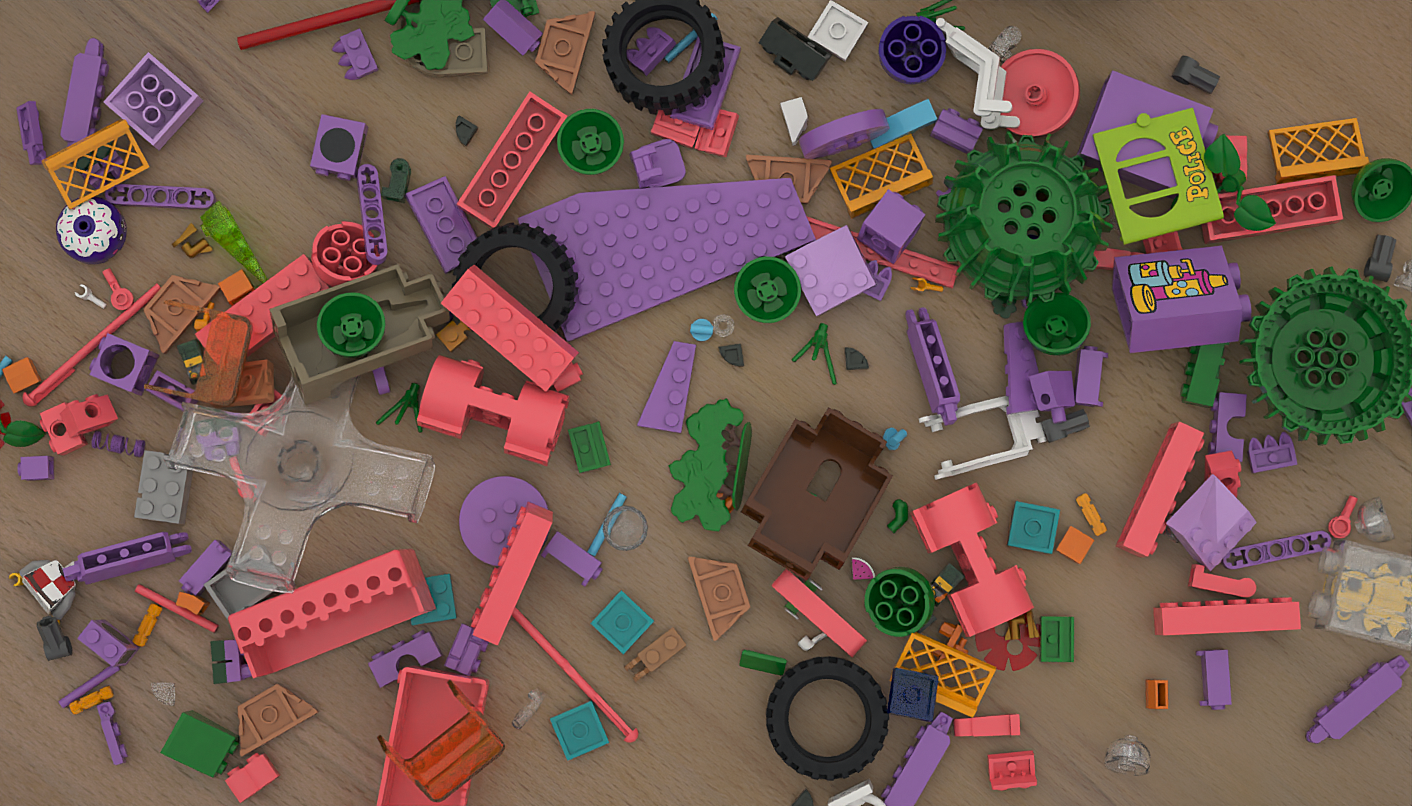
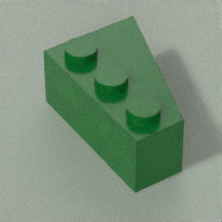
M1230 342L1189 347V353H1192L1190 362H1187L1184 374L1187 375L1186 384L1183 383L1180 390V397H1183L1182 403L1204 408L1213 407L1220 381L1218 378L1221 365L1224 366L1225 358H1222L1224 347L1229 345Z

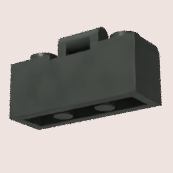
M779 17L770 23L758 42L767 53L777 55L773 61L774 64L790 75L795 70H798L801 77L812 81L819 76L832 54Z

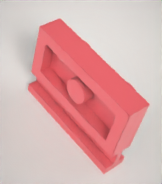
M720 109L713 130L700 128L694 148L697 151L727 157L739 115Z
M659 110L651 129V134L663 139H671L677 144L693 149L700 126L672 119L670 115H665L663 110Z

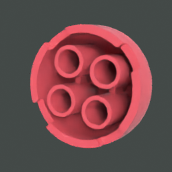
M342 221L341 224L324 227L314 239L311 253L312 265L318 277L327 285L334 287L377 271L378 265L371 264L366 258L362 225ZM369 231L368 234L374 238V234ZM374 245L373 253L378 257L380 256L377 249L378 245Z

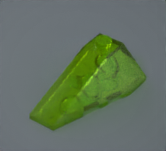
M220 201L214 203L200 217L203 222L200 225L207 237L211 236L262 284L265 283L268 279L230 210Z

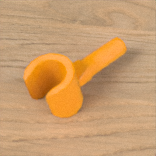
M912 278L918 281L917 288L910 287L914 291H924L925 289L943 291L942 286L927 283L924 278Z
M210 302L208 304L203 319L195 320L194 329L197 332L209 324L214 303Z

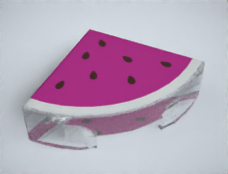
M852 557L853 580L875 578V572L867 561L858 557Z

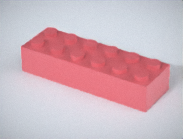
M529 91L456 206L491 229L496 227L567 118V115Z
M1336 176L1243 190L1241 200L1247 195H1256L1267 203L1272 217L1276 221V224L1268 229L1252 231L1238 224L1234 217V212L1239 207L1236 204L1238 191L1218 194L1224 218L1201 225L1205 244L1338 223L1343 220Z
M303 254L195 333V335L218 367L227 373L237 363L243 361L275 337L269 309L331 287L318 277L311 260Z
M476 265L470 267L441 302L445 308L545 392L579 354L576 349Z
M1180 421L1170 425L1117 541L1116 547L1140 558L1148 557L1149 554L1153 555L1158 545V542H1155L1159 533L1162 534L1167 525L1165 518L1168 513L1171 514L1176 506L1175 496L1177 492L1181 493L1186 481L1183 480L1185 474L1190 472L1195 464L1194 454L1196 451L1199 452L1205 440L1202 439L1203 432Z
M527 502L526 507L521 506L516 517L517 527L512 526L507 538L508 547H503L499 555V568L494 567L489 578L488 586L490 588L485 587L480 599L479 606L481 608L475 609L471 619L472 635L495 645H498L553 522L552 511L531 502Z
M1292 597L1272 598L1273 602H1269V598L1250 599V603L1247 604L1246 599L1227 600L1225 605L1223 600L1205 601V605L1202 606L1201 601L1182 602L1180 607H1178V602L1160 603V607L1153 608L1155 635L1301 629L1299 602H1292Z

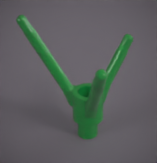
M820 323L818 330L814 333V337L792 358V361L796 362L811 346H815L812 360L815 361L819 349L822 348L832 384L836 385V377L828 349V334L826 333L828 325Z
M411 383L405 395L376 421V424L380 425L403 405L395 420V424H399L407 408L411 407L414 409L418 432L421 433L423 431L422 427L417 424L419 415L417 399L420 385Z

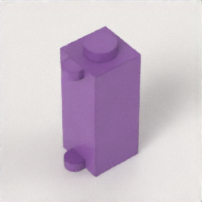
M506 0L497 2L483 19L521 55H524L528 50L533 52L540 44L538 39L543 33Z
M1084 346V349H1080L1077 353L1074 380L1075 405L1103 407V402L1098 401L1102 361L1103 358H1108V353L1097 351L1098 347Z
M558 531L541 554L544 558L548 553L582 576L584 581L581 585L584 587L591 578L596 580L603 570L600 568L602 562Z
M214 540L179 580L183 584L181 588L186 593L200 596L206 590L203 584L218 575L236 554L220 540Z
M1228 650L1196 651V656H1201L1204 701H1199L1200 706H1211V710L1225 709V705H1232Z

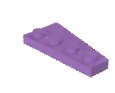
M1023 322L1008 323L1004 325V353L1007 355L1005 374H1008L1006 396L1009 397V406L1006 407L1007 415L1039 410L1029 380V376L1039 373L1033 346L1025 335Z
M673 342L637 426L675 433L682 432L696 345Z

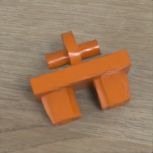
M943 622L938 632L948 637L945 645L968 654L969 651L964 649L967 642L966 639L961 637L958 645L955 644L963 630L962 627L958 624L953 625ZM941 650L932 652L937 657V660L946 658L945 653Z

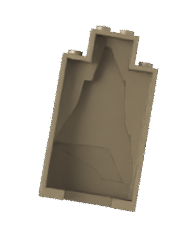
M399 264L269 309L274 335L304 404L307 405L330 397L331 390L350 378L433 349L432 340L435 339L432 327L450 321V311L441 304L444 298L440 281H435L433 274L409 281L406 271L402 272ZM355 292L371 297L379 304L385 316V332L381 342L372 352L358 358H344L335 355L324 346L317 332V319L323 306L333 297L344 293Z

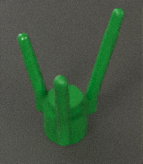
M941 0L929 7L920 9V12H916V16L926 17L936 24V16L954 11L957 7L952 6L934 12V9L952 1ZM953 26L960 30H965L964 26Z

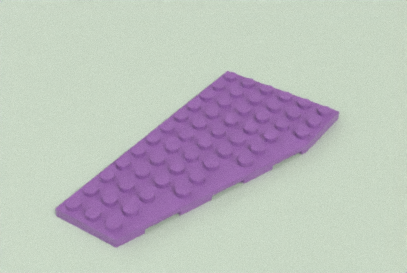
M791 178L578 193L517 218L519 224L529 223V227L536 228L539 226L544 228L543 233L547 235L554 234L557 237L555 241L560 246L564 244L568 250L565 251L567 257H573L575 264L572 265L574 272H578L575 287H579L578 294L574 298L575 306L568 314L567 320L561 325L567 342L740 272L748 262L756 258L766 256L777 257L816 240ZM531 252L551 300L553 282L549 269L536 254Z

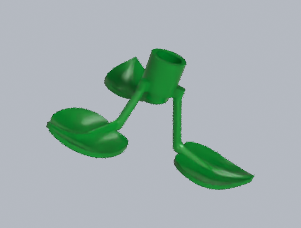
M1225 134L1220 135L1204 153V162L1208 169L1213 173L1222 172V176L1225 177L1222 185L1217 189V193L1222 190L1227 192L1238 191L1236 204L1239 207L1235 210L1234 217L1243 228L1261 231L1274 226L1276 221L1273 219L1267 203L1262 198L1256 195H1247L1241 200L1242 191L1244 190L1242 185L1246 182V175L1240 170L1241 162L1234 145ZM1179 195L1173 200L1171 209L1176 204Z
M0 419V430L2 433H5L3 440L11 446L26 447L33 445L46 434L43 429H40L35 424L21 420L11 422L5 428Z

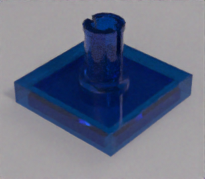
M893 668L887 714L932 722L939 676Z

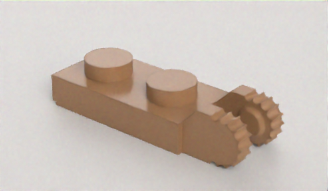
M672 627L637 654L638 656L624 666L626 671L631 670L642 660L646 668L634 675L633 680L637 682L648 672L658 668L687 644Z

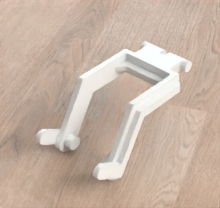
M938 18L936 25L943 32L946 39L945 42L953 56L979 74L973 111L976 115L982 117L981 126L989 130H994L998 127L1018 128L1020 126L1018 117L1001 115V113L1011 112L1013 106L1011 102L1003 100L1007 72L999 66L1000 57L959 28L953 27L943 18Z
M1003 396L957 408L958 410L955 411L956 417L960 418L995 408H1001L1006 412V407L1009 406V397ZM1039 411L1007 415L1014 440L1011 450L953 466L952 460L941 462L942 469L938 470L937 475H934L935 480L1027 456L1029 450L1033 449L1030 440L1037 439L1038 443L1047 441L1042 423H1036L1035 418L1040 417ZM940 414L918 419L919 423L925 424V427L931 426L932 432L943 430L941 424L943 420Z

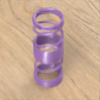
M95 431L93 434L92 448L96 449L98 447V449H102L106 444L107 450L121 454L124 449H126L127 455H131L134 452L135 457H142L144 453V440L136 439L134 449L128 454V437L124 445V436L113 435L110 445L111 450H109V433L101 448H99L101 432Z

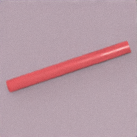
M140 584L135 589L136 593L213 633L219 627L218 624L194 614L187 608L176 606L175 602Z

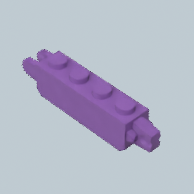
M95 38L89 39L85 54L79 53L74 57L60 134L68 143V146L97 132V129H95L96 120H99L101 116L99 104L100 98L103 99L105 94L103 81L104 77L108 75L109 65L103 58V44Z
M925 307L918 310L919 322H917L914 311L912 309L907 310L905 314L909 327L907 335L931 411L941 415L945 426L952 425L957 421L955 411L958 410L957 404L960 401V394L937 322L934 319L930 320Z
M160 532L81 553L77 556L78 561H75L74 565L63 568L66 581L78 579V582L84 581L87 585L176 561V557L192 552L190 545L172 547L174 544L186 541L189 538L188 533L182 532L169 535L168 532Z
M1398 655L1388 662H1375L1367 669L1368 673L1364 677L1359 676L1350 683L1351 688L1346 692L1341 691L1334 696V702L1331 705L1321 707L1315 713L1317 716L1313 719L1316 724L1305 735L1307 741L1319 744L1321 740L1323 741L1327 737L1332 739L1342 738L1401 688L1402 680L1400 676L1410 666L1404 657Z
M940 711L930 725L926 724L925 727L921 726L915 736L918 739L914 747L911 745L908 747L904 754L906 761L903 766L898 765L892 775L895 780L891 786L887 785L881 794V797L884 798L882 801L886 806L915 805L950 744L949 736L946 734L953 718Z

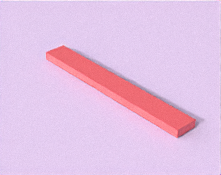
M807 217L816 240L841 228ZM851 231L866 261L877 260L878 265L890 267L893 270L924 278L927 281L951 289L953 288L957 277L955 274L959 266L947 264V262L907 249L892 264L857 240L859 233Z

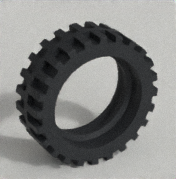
M635 0L630 5L627 1L621 5L623 11L620 14L615 12L612 15L613 25L606 26L605 33L607 38L602 41L604 54H602L603 61L617 93H621L623 99L628 104L633 102L636 109L642 111L643 107L648 108L650 114L654 115L657 114V110H663L665 115H672L671 110L678 108L680 113L687 111L685 106L693 103L694 107L701 104L699 98L703 94L707 98L712 93L710 87L713 84L718 85L720 81L719 72L724 70L723 58H725L723 39L718 22L715 17L711 16L710 9L706 5L702 7L699 0ZM673 19L687 23L695 30L701 42V58L695 70L683 80L671 85L655 86L640 81L632 73L627 63V46L634 34L645 25L657 20Z
M507 223L504 226H496L483 233L466 247V251L458 258L459 265L454 268L453 275L456 276V281L452 283V288L470 267L476 265L481 270L486 260L493 253L501 249L517 247L529 250L545 263L552 277L553 291L551 300L547 308L537 318L555 332L567 320L568 314L575 306L574 298L578 294L579 287H575L578 272L573 271L572 265L575 264L573 257L568 258L565 253L568 250L564 244L560 246L555 241L557 237L554 234L547 235L543 233L544 228L539 226L532 228L529 227V223H521L520 225Z
M828 656L814 657L799 662L794 667L789 668L778 679L768 698L766 727L775 751L788 766L799 774L809 776L812 779L834 781V779H845L851 774L861 772L868 763H872L875 760L874 757L879 750H882L885 736L888 735L889 713L887 710V700L881 691V687L867 671L845 659ZM822 679H833L850 686L859 695L864 705L866 716L865 727L858 742L845 753L831 757L814 755L803 749L794 739L789 727V709L796 694L807 684Z

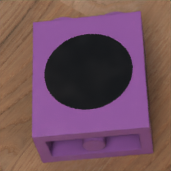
M321 114L310 167L316 170L315 174L321 176H329V173L335 174L338 179L350 181L351 178L357 179L368 126L362 122Z
M91 620L77 638L112 667L127 665L140 648L106 620Z

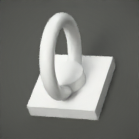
M870 779L828 800V806H861L865 802L874 806L886 805L880 798L870 794L873 792V785Z

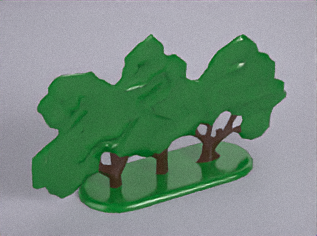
M720 399L715 405L706 404L700 408L698 413H694L686 419L689 435L697 441L699 447L696 451L688 450L682 455L680 461L676 460L668 465L674 480H679L685 485L674 496L671 513L677 516L678 520L682 523L698 515L704 529L718 532L722 525L731 520L730 512L725 506V500L732 495L733 508L735 510L740 508L752 437L750 422L744 425L741 439L737 437L734 429L741 424L744 414L740 409L731 407L728 399ZM727 424H731L732 429H729ZM723 430L731 434L729 438L733 439L732 441L726 440L722 436ZM728 443L729 446L724 448L723 445ZM732 446L739 447L737 465H730L725 461L726 452ZM730 471H736L733 489L724 484V480ZM717 493H724L721 498L716 496Z

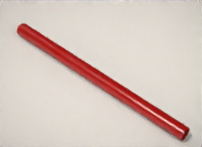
M373 0L237 37L240 50L381 13L391 10L396 0ZM410 0L408 5L421 2V0Z

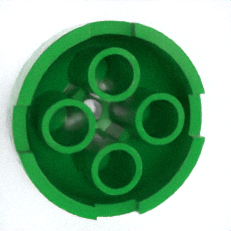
M893 567L879 573L870 581L865 592L864 603L866 612L869 613L878 630L890 636L904 637L917 632L928 623L934 611L935 597L929 581L921 573L908 567Z

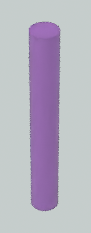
M110 665L59 700V704L62 708L67 707L70 703L118 672L120 667H112Z

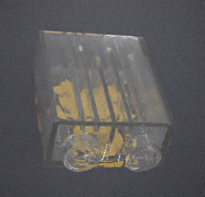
M1348 540L1334 541L1332 548L1325 546L1318 563V572L1326 574L1323 591L1315 590L1313 592L1308 607V616L1316 618L1314 629L1412 653V556Z

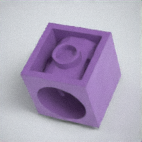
M888 189L863 222L857 240L894 264L918 233L926 214L918 206L911 205L905 201L899 193Z
M107 333V336L103 337L100 341V352L97 358H94L90 364V375L142 396L159 354ZM130 349L135 360L134 368L129 375L122 379H116L111 369L112 359L117 353Z

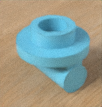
M698 319L691 324L690 333L694 339L706 341L713 335V326L706 319Z
M895 428L886 429L883 439L887 441V448L889 450L898 449L900 442L907 437V432L904 429H901L899 432Z

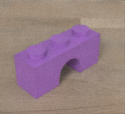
M1216 393L1213 407H1211V411H1214L1213 420H1210L1209 432L1212 433V442H1209L1208 455L1232 450L1235 459H1239L1240 462L1243 461L1244 439L1231 437L1227 432V423L1231 418L1245 417L1247 394Z
M422 630L412 635V641L405 644L403 640L393 645V651L387 654L381 651L372 656L373 661L369 662L368 665L380 688L398 679L399 662L403 656L407 654L414 656L420 666H424L443 656L432 632L425 633Z

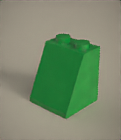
M190 710L181 714L160 753L214 778L218 774L222 775L227 768L228 763L226 760L229 754L233 755L239 746L237 742L239 735Z

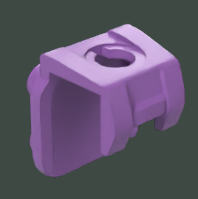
M664 139L642 146L629 154L636 170L640 189L668 186L681 181L685 177L686 171L679 147L671 139Z

